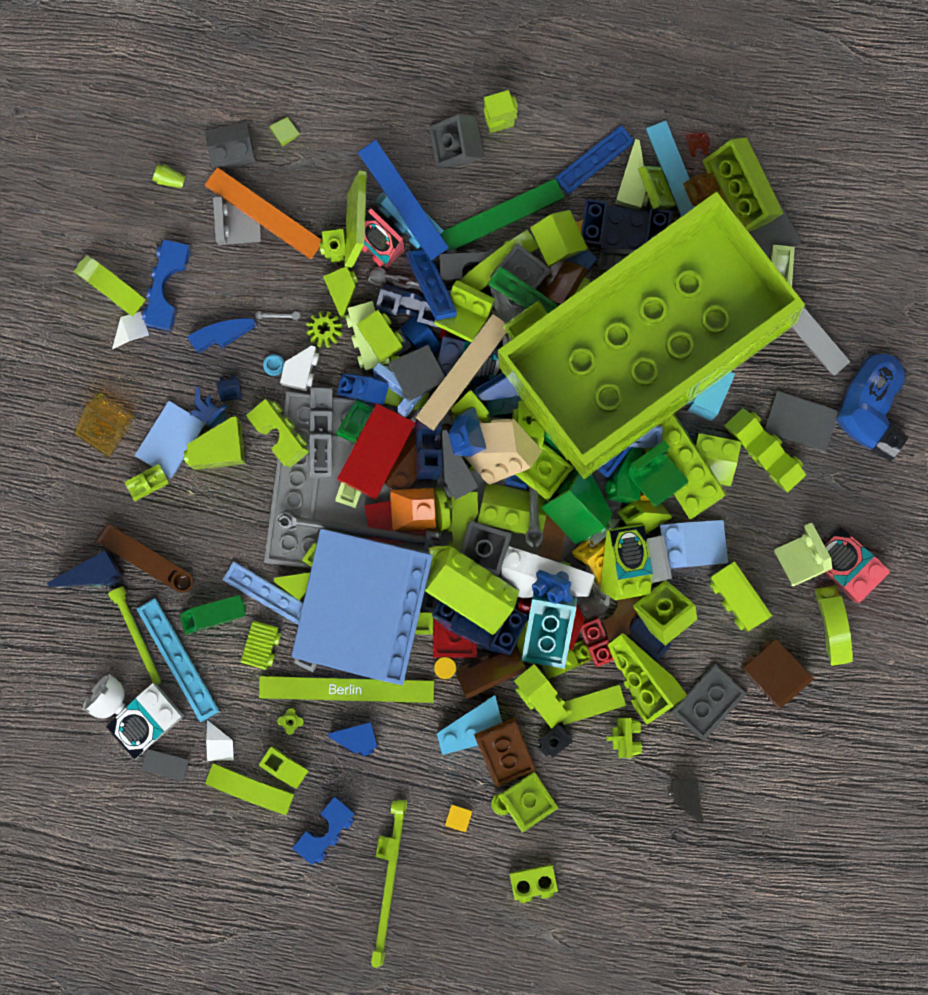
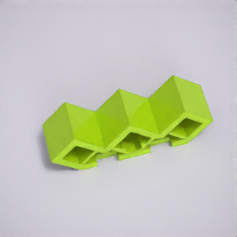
M742 408L724 426L735 441L741 442L742 446L748 451V455L770 474L769 477L788 493L806 476L802 469L803 463L796 456L792 458L785 453L780 446L782 441L775 434L771 436L760 425L761 419L755 412L749 413Z

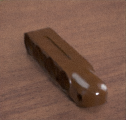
M106 523L96 539V542L177 592H189L194 586V579L190 573L109 523Z

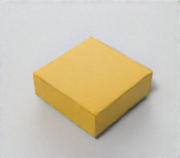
M451 805L445 826L466 832L472 811Z

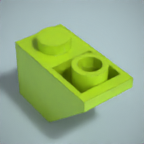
M645 501L633 502L617 512L625 527L643 524L646 534L672 518L662 504L654 506L651 502Z
M582 640L575 643L573 650L568 649L565 668L542 665L547 678L550 679L593 659L585 641Z
M274 746L270 747L259 763L260 767L295 789L299 787L309 770Z

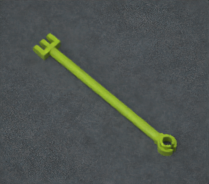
M397 799L391 805V813L395 814L392 838L397 839L394 860L388 861L376 947L371 961V965L374 968L384 964L386 952L384 951L407 800Z

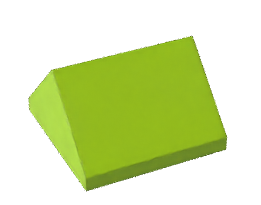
M570 210L550 214L530 227L548 267L588 250Z

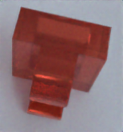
M707 132L685 135L686 144L692 157H695V150L697 148L702 149L703 155L708 154L710 138Z

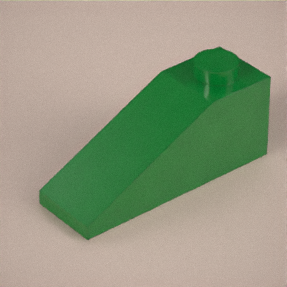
M631 447L609 476L605 486L607 500L629 504L640 500L641 490L627 474L631 463L642 456V448Z

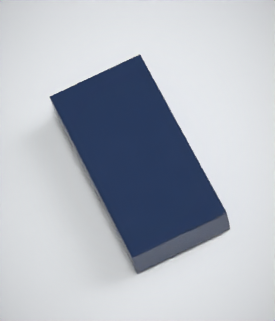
M640 616L630 625V638L656 661L670 648V643L665 646L650 633Z

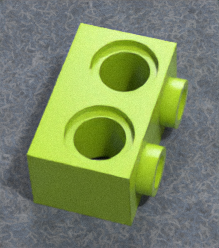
M552 864L509 873L515 901L519 900L520 903L533 901L532 897L541 895V899L554 896V892H558ZM543 876L551 879V884L547 888H542L538 884L539 879ZM520 881H527L530 887L528 891L520 892L517 889V884Z

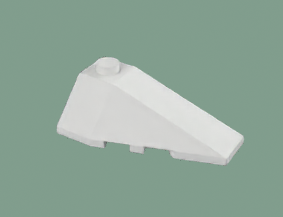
M510 546L507 549L502 564V580L519 590L518 597L521 598L533 596L532 584L537 581L536 572L539 570L552 575H556L560 571L566 572L569 576V581H571L570 595L573 597H588L595 579L593 574Z

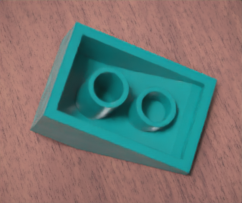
M546 593L541 597L533 594L521 661L565 668L577 598H573L569 603L561 600L559 603L554 604L550 602Z

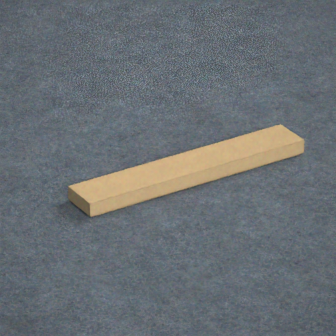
M492 314L474 341L418 413L416 419L433 431L436 429L507 332L503 328L504 321Z

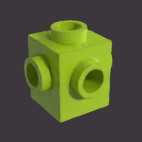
M344 229L323 231V242H320L321 255H325V258L328 260L331 259V262L344 261L346 231ZM338 244V247L333 249L334 245Z

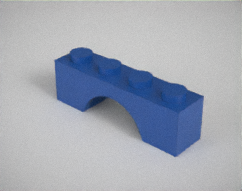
M163 240L162 245L158 246L157 258H159V261L152 271L153 287L148 289L147 299H149L148 308H144L142 320H145L144 324L147 327L173 331L177 311L166 301L165 285L173 274L187 270L191 253L189 245Z

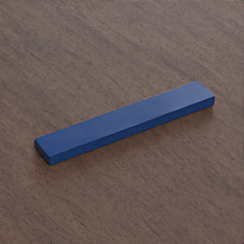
M373 140L357 152L429 260H433L447 250L448 246L377 140Z

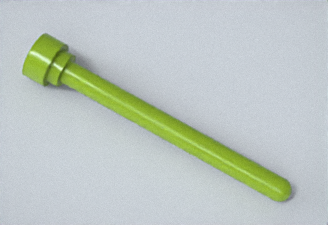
M124 586L110 591L108 595L111 601L118 604L152 682L159 685L161 678L125 601L127 599V592Z

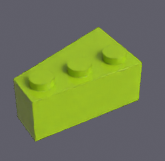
M535 664L514 680L518 686L515 691L530 710L535 708L552 729L572 714V711L562 698L558 696L556 690Z

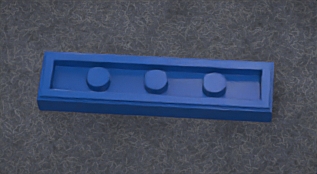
M621 125L555 177L557 183L567 195L571 194L632 146L635 141Z
M422 249L407 252L408 262L435 320L456 317V308L434 261L429 260Z

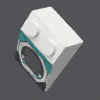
M152 683L106 727L135 760L179 722L184 715L160 687Z

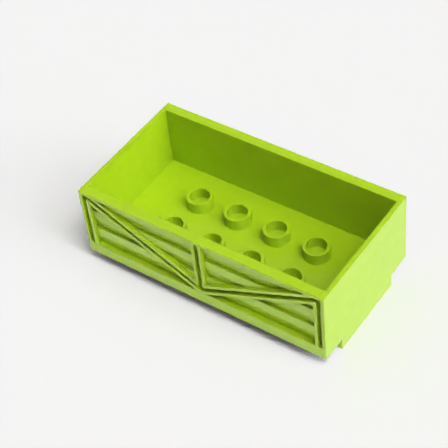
M715 192L498 350L499 368L514 386L515 392L558 449L573 464L582 478L585 479L796 325L805 304L720 195Z

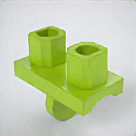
M160 464L124 482L134 502L170 484Z
M617 718V727L612 728V736H606V741H613V749H618V758H633V755L642 753L641 742H632V733H640L641 722L631 720V718Z

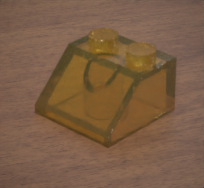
M99 392L85 406L74 435L110 458L129 431L135 416Z

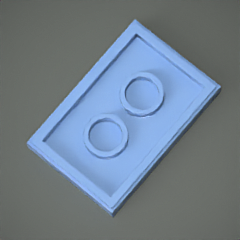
M168 401L134 456L152 467L160 464L164 474L172 479L184 460V450H187V444L198 438L206 424Z

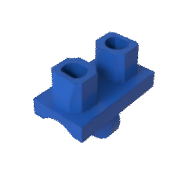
M543 570L536 572L537 581L532 584V591L535 596L541 597L546 593L550 602L554 604L559 603L561 600L567 603L573 600V596L570 595L571 581H569V576L566 572L560 571L556 575Z

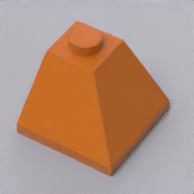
M434 488L390 490L393 531L436 529Z

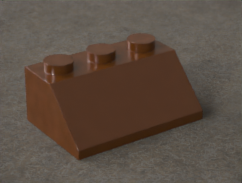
M514 647L511 655L499 653V655L491 658L489 654L478 659L480 664L474 667L468 664L459 668L460 673L456 676L468 699L525 672L527 669L523 661H521L516 647Z

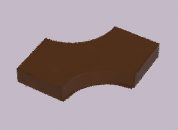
M641 596L618 600V606L613 615L603 620L609 642H612L622 633L630 637V624L637 615L633 605L642 599Z

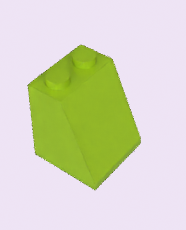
M236 416L231 417L188 443L187 450H184L185 463H188L189 467L193 470L246 464L241 421Z

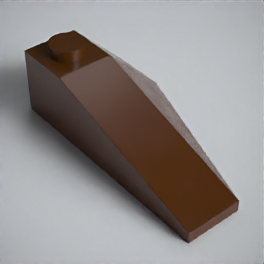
M448 423L442 424V430L446 429L449 434L452 426ZM416 431L409 436L384 484L391 490L412 489L418 480L416 479ZM441 432L439 436V450L442 447L440 444Z

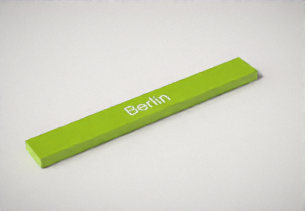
M260 676L259 698L434 703V681L404 680L403 685L377 679Z

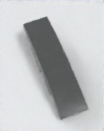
M311 387L310 477H332L333 387Z

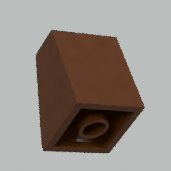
M768 639L759 647L761 651L756 656L752 653L743 661L745 665L741 669L775 708H782L810 684L814 678L777 639L772 642Z

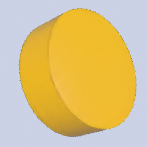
M448 657L440 658L435 663V673L442 679H449L456 672V664Z

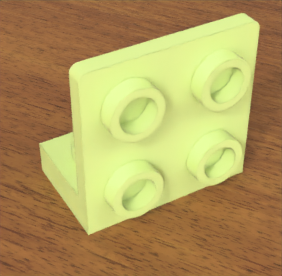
M812 522L804 526L805 534L802 535L803 537L774 550L792 586L832 569L831 557Z

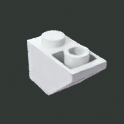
M315 346L308 347L285 362L280 381L282 386L307 391L308 386L312 387L314 381V374H311L313 365L317 366L319 360V353H316L317 349Z

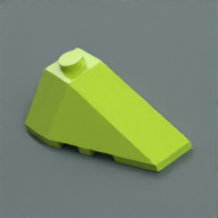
M622 633L608 644L617 668L622 670L624 675V685L626 689H630L633 700L631 702L647 725L687 696L676 679L625 634Z

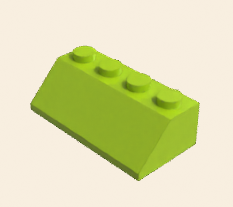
M747 138L731 139L702 160L717 193L748 232L772 222L783 214L781 206Z
M453 547L436 555L424 590L492 635L498 631L514 610L519 590Z

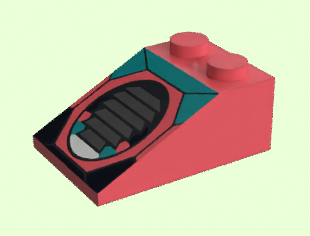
M370 209L365 216V241L362 251L366 252L368 250L373 255L371 259L379 267L383 265L387 269L405 251L403 238Z
M841 527L823 543L832 562V569L824 573L855 604L860 603L890 573L872 553Z

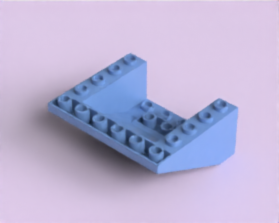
M320 528L291 657L380 681L403 685L433 555L420 550Z

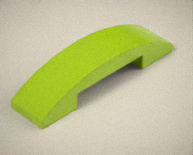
M528 230L522 232L473 268L460 282L482 292L489 286L487 284L491 279V274L517 243L532 254L539 249L536 240Z
M214 763L205 784L227 794L287 815L294 797L292 793L269 786Z

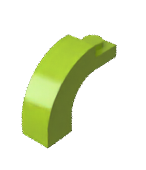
M87 255L73 271L132 317L146 301L116 275Z
M837 586L815 589V596L824 624L826 652L831 666L853 662L847 613Z

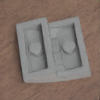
M664 535L647 539L653 572L652 583L672 579Z

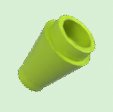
M158 164L152 180L156 181L159 185L182 188L186 176L165 164L163 166Z

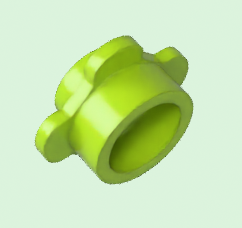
M288 709L283 717L278 718L277 723L285 728L286 734L292 735L298 726L303 725L304 721L295 714L294 709Z

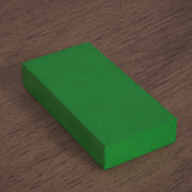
M356 399L338 428L336 435L355 444L374 407Z

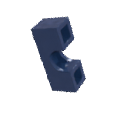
M387 284L381 287L375 310L393 315L398 313L409 314L416 317L417 322L438 327L434 325L435 318L423 294Z
M415 418L416 479L438 480L443 471L442 450H439L442 420L433 431Z

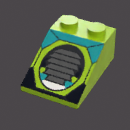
M639 524L607 529L600 591L614 600L651 594L653 572L645 526Z

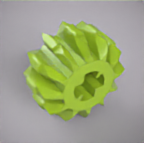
M320 311L319 319L312 315L311 319L314 323L307 322L306 325L311 330L306 331L307 336H312L310 339L311 343H315L318 340L317 346L319 348L322 347L323 342H325L327 348H330V340L334 344L338 343L334 336L342 337V333L337 330L343 326L341 323L335 324L339 318L335 316L331 319V312L328 311L326 317H324L322 311ZM327 325L330 331H325V333L322 334L319 328H324V326Z

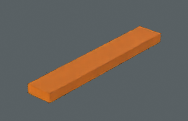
M218 167L205 183V187L310 260L319 250L320 242H323V240Z

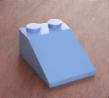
M723 520L666 524L658 527L659 536L664 535L670 569L728 563Z

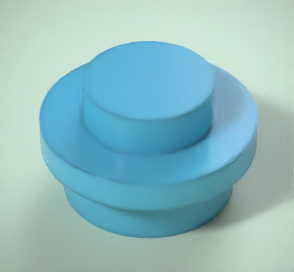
M271 354L265 358L263 368L267 374L277 376L283 372L285 362L281 356Z

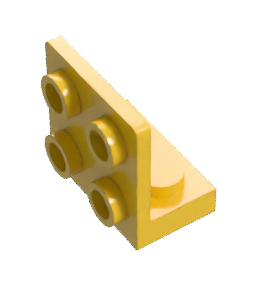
M606 537L592 548L589 540L583 541L572 551L576 559L589 566L592 574L595 575L599 587L601 585Z

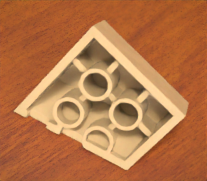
M515 419L492 420L491 423H482L479 420L487 449L471 457H463L490 485L530 469L539 457L542 449Z

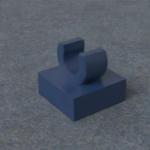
M232 375V380L224 381V377H221L220 382H217L221 402L242 399L241 387L236 376Z

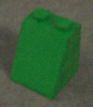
M577 470L571 472L551 498L545 500L541 506L544 512L575 544L583 540L588 541L597 532H604L609 527L608 522L613 515L592 474L583 479Z

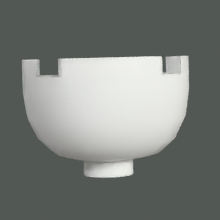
M110 674L108 676L105 675L91 690L93 692L91 699L87 697L83 705L84 711L97 718L104 719L112 716L114 713L119 714L125 705L123 703L125 697L124 688L116 678Z

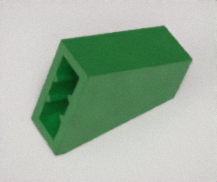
M238 595L193 607L179 614L185 635L243 618L246 616V604Z

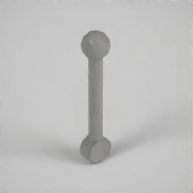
M257 311L255 317L257 319H262L263 317L292 318L297 321L300 319V314L296 311L292 314Z

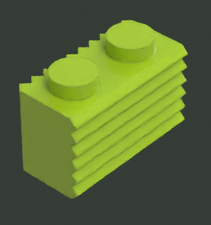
M253 620L240 663L267 670L268 666L272 667L276 656L272 652L274 646L279 645L282 633H279L280 628Z

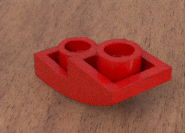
M598 616L584 622L580 632L596 668L613 661V656L608 647L610 642L606 637Z

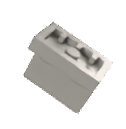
M222 197L213 198L215 237L218 245L261 242L259 223L227 201H224Z

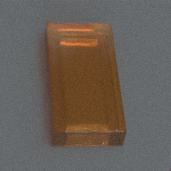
M546 515L543 542L539 556L561 560L565 533L548 515Z

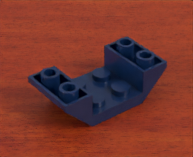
M586 199L581 235L585 244L598 249L637 250L670 226L672 211L650 208L649 211L607 206V202Z
M440 600L432 614V617L448 631L486 650L511 655L529 618L528 615L514 609L498 631L492 635Z

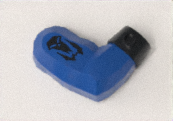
M873 354L864 359L857 373L848 384L836 416V421L843 431L857 443L891 462L909 438L893 422L890 423L886 417L894 397L903 388L905 372L901 362L896 357L889 354Z

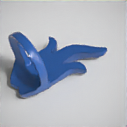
M196 387L194 402L198 411L193 410L190 416H197L211 429L226 421L225 411L228 406L224 404L218 409L211 403V395L206 398L204 404L200 399V390Z

